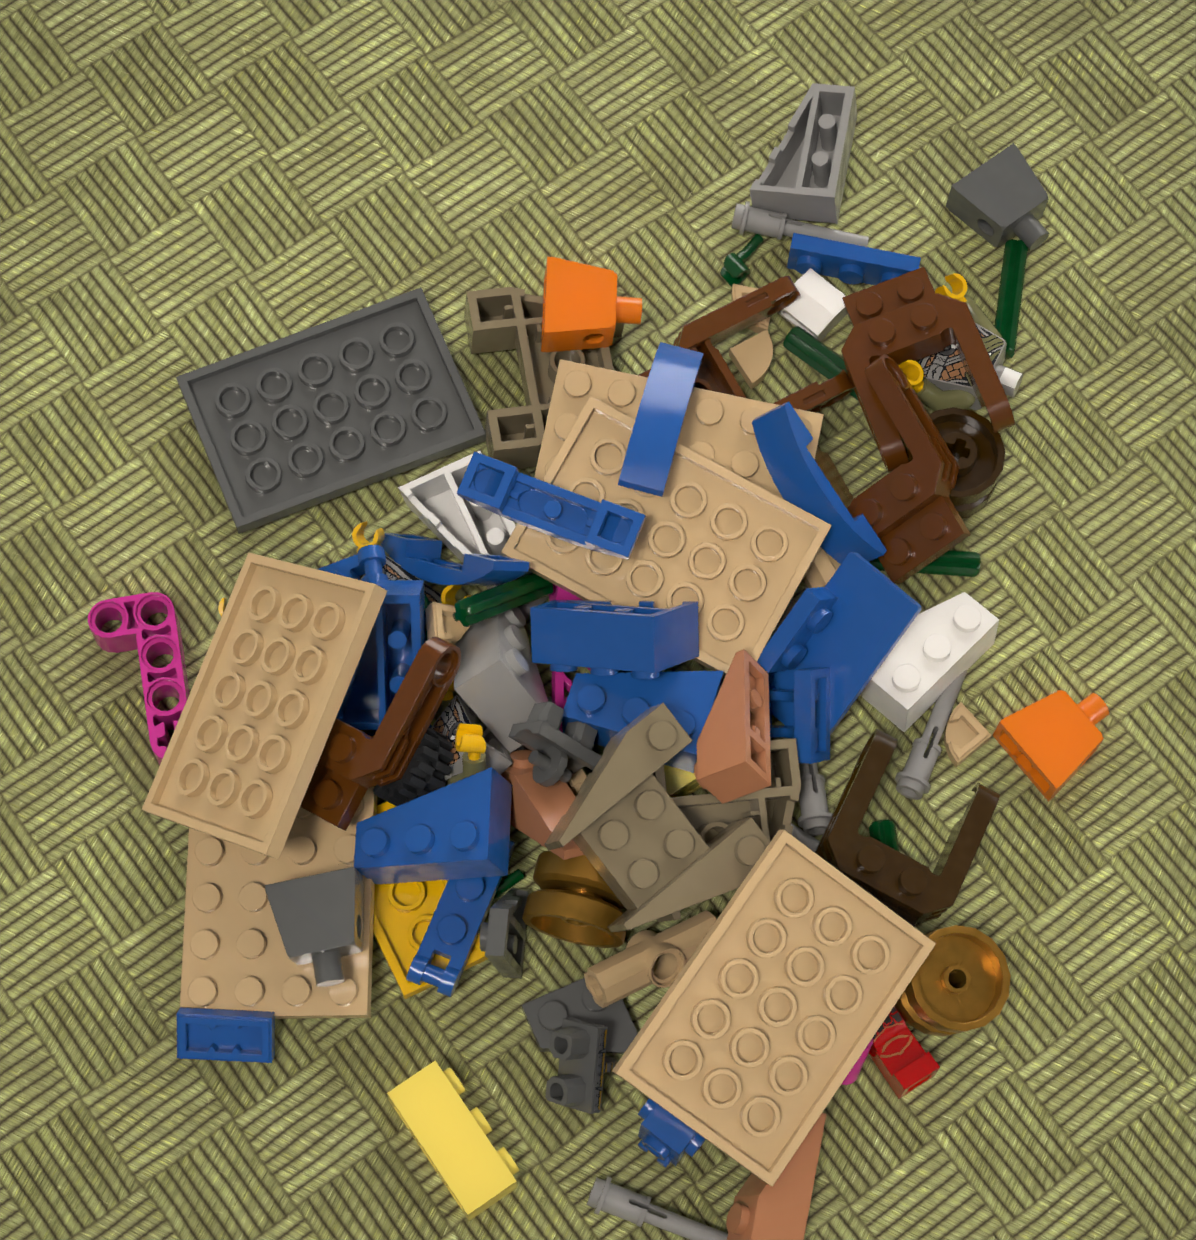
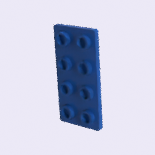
M850 552L825 587L806 588L763 649L757 663L769 674V689H794V670L811 667L830 668L831 735L920 613L921 605L860 554ZM771 700V714L785 726H793V702Z

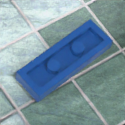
M793 233L787 268L794 269L803 275L811 268L819 275L835 277L847 284L865 283L877 285L919 269L921 257Z

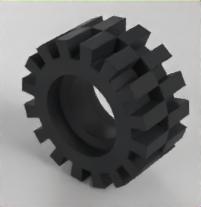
M428 727L402 779L382 787L375 785L372 791L379 798L399 806L433 792L437 788H443L446 783L442 779L444 775L450 776L452 770L451 767L447 766V763L454 760V753L450 752L453 748L452 742L448 741L449 738Z

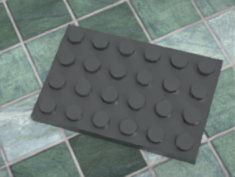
M421 287L176 377L238 534L486 441V432Z

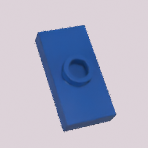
M180 1007L177 1012V1058L272 1063L275 1057V1012Z

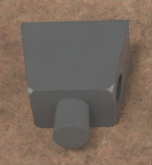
M1014 143L951 186L946 203L947 209L994 247H1001L1008 240L1017 236L1032 251L1038 248L1050 234L1038 221L1044 214L1049 200L1048 195Z
M355 867L265 885L266 894L289 959L297 965L313 963L317 987L333 986L345 982L341 957L360 953L364 948L363 875Z

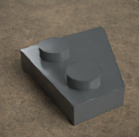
M511 888L490 908L489 922L482 923L480 949L485 952V956L503 978L522 979L527 924H525L522 917L527 897L531 894L530 889Z
M585 978L522 1004V1011L540 1052H551L549 1050L551 1033L562 1029L563 1018L574 1017L586 1023L608 1026L606 1053L624 1054L638 1034L623 999L605 1008L600 1007L586 987Z

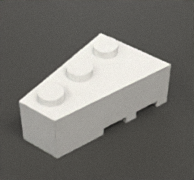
M473 454L398 487L410 510L443 541L447 548L462 563L464 562V554L501 555L502 549L516 527L513 521L457 495L458 488ZM498 585L485 586V587H486L487 589H490V588H493V587L498 586Z
M966 592L918 614L860 696L905 732L936 702L943 691L961 673L968 670L994 644L999 619Z

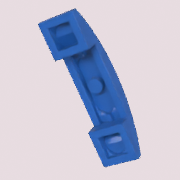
M660 342L618 481L619 486L663 497L703 353Z
M788 401L756 417L752 421L755 437L766 467L783 499L832 525L821 548L840 564L850 552H857L868 562L884 555L887 550L863 514L854 518L851 516L806 448L813 440V437L790 402Z
M475 451L457 491L458 496L518 524L580 547L628 560L646 519V515L604 499L600 503L520 473L517 467Z
M385 533V539L381 543L387 554L401 568L422 580L441 585H499L519 578L529 571L530 562L503 555L464 554L463 564L440 559L443 541L416 534Z

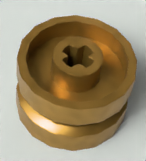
M543 851L538 855L533 879L542 890L534 891L528 895L522 917L525 924L536 931L570 943L600 948H615L623 945L627 930L611 932L608 926L623 914L620 909L625 907L587 857L581 855L563 860L551 851Z
M954 925L924 934L935 942L936 945L894 1007L907 1024L923 1034L944 1037L986 1026L1000 1014L1009 997L1011 975L1003 952L992 938L976 928Z

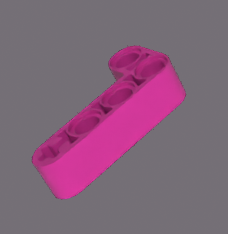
M149 592L100 601L91 608L88 614L89 628L97 645L104 651L119 653L138 649L150 745L160 765L170 742V735L167 730H175L189 697L180 622L172 601L166 595L159 592ZM152 614H167L165 621L161 624H146V621ZM119 620L122 622L120 628L114 632L105 633L101 631L103 625L108 621ZM167 654L173 656L171 663L166 667L156 668L152 666L154 659L160 655ZM166 697H176L179 699L177 706L169 711L157 709L159 702Z

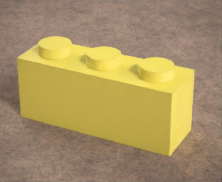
M435 1060L389 1091L387 1096L389 1102L468 1221H470L517 1188V1181L513 1175L519 1172V1168L504 1147L497 1151L486 1136L492 1129L477 1107L469 1111L459 1095L465 1092V1088L450 1067L442 1071Z

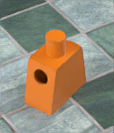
M547 256L543 290L541 352L606 348L612 345L616 323L640 325L642 298L617 296L616 272Z
M1059 690L1002 719L992 736L1049 802L1098 749L1104 737L1095 725L1109 715V709L1103 699L1095 693H1091L1076 704L1067 692Z

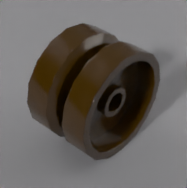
M955 407L937 410L929 414L959 465L956 485L950 491L949 498L961 518H969L983 509L992 496L1003 470L1005 448L1000 433H994L991 422L976 412ZM907 447L906 454L909 462H911L913 456Z

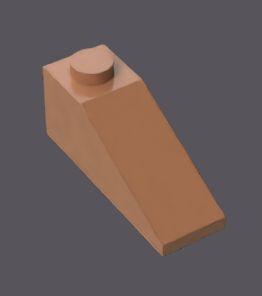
M745 649L735 653L697 740V763L694 765L696 780L703 789H707L722 804L771 786L769 674Z
M514 751L509 754L513 763L500 774L512 784L510 825L545 847L544 844L561 817L566 814L576 796L568 784L557 781L549 787H543L536 783L532 775L534 765L528 761L532 751ZM573 839L564 847L550 850L563 860L584 855Z
M826 1113L820 1115L773 1186L768 1185L751 1173L735 1196L734 1204L728 1212L726 1220L727 1240H804Z

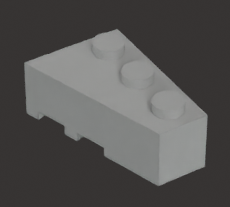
M817 83L811 85L790 120L786 135L778 148L774 147L771 152L769 163L759 180L755 179L749 189L752 207L787 213L786 219L838 224L858 115L855 87Z
M519 608L470 626L465 635L455 644L461 650V663L454 678V690L509 753L522 746L509 737L512 725L527 722L535 703L548 702L537 664L532 663V650L524 627L526 620Z

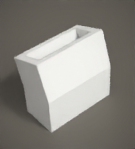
M810 268L794 283L801 296L794 303L778 312V314L792 325L801 327L821 342L831 329L846 316L847 312L842 299L846 295Z

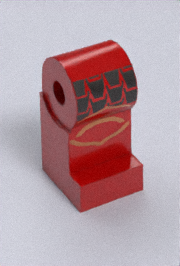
M893 1007L874 1035L873 1044L868 1054L898 1099L933 1078L940 1066L929 1051L925 1052L907 1027L900 1013Z

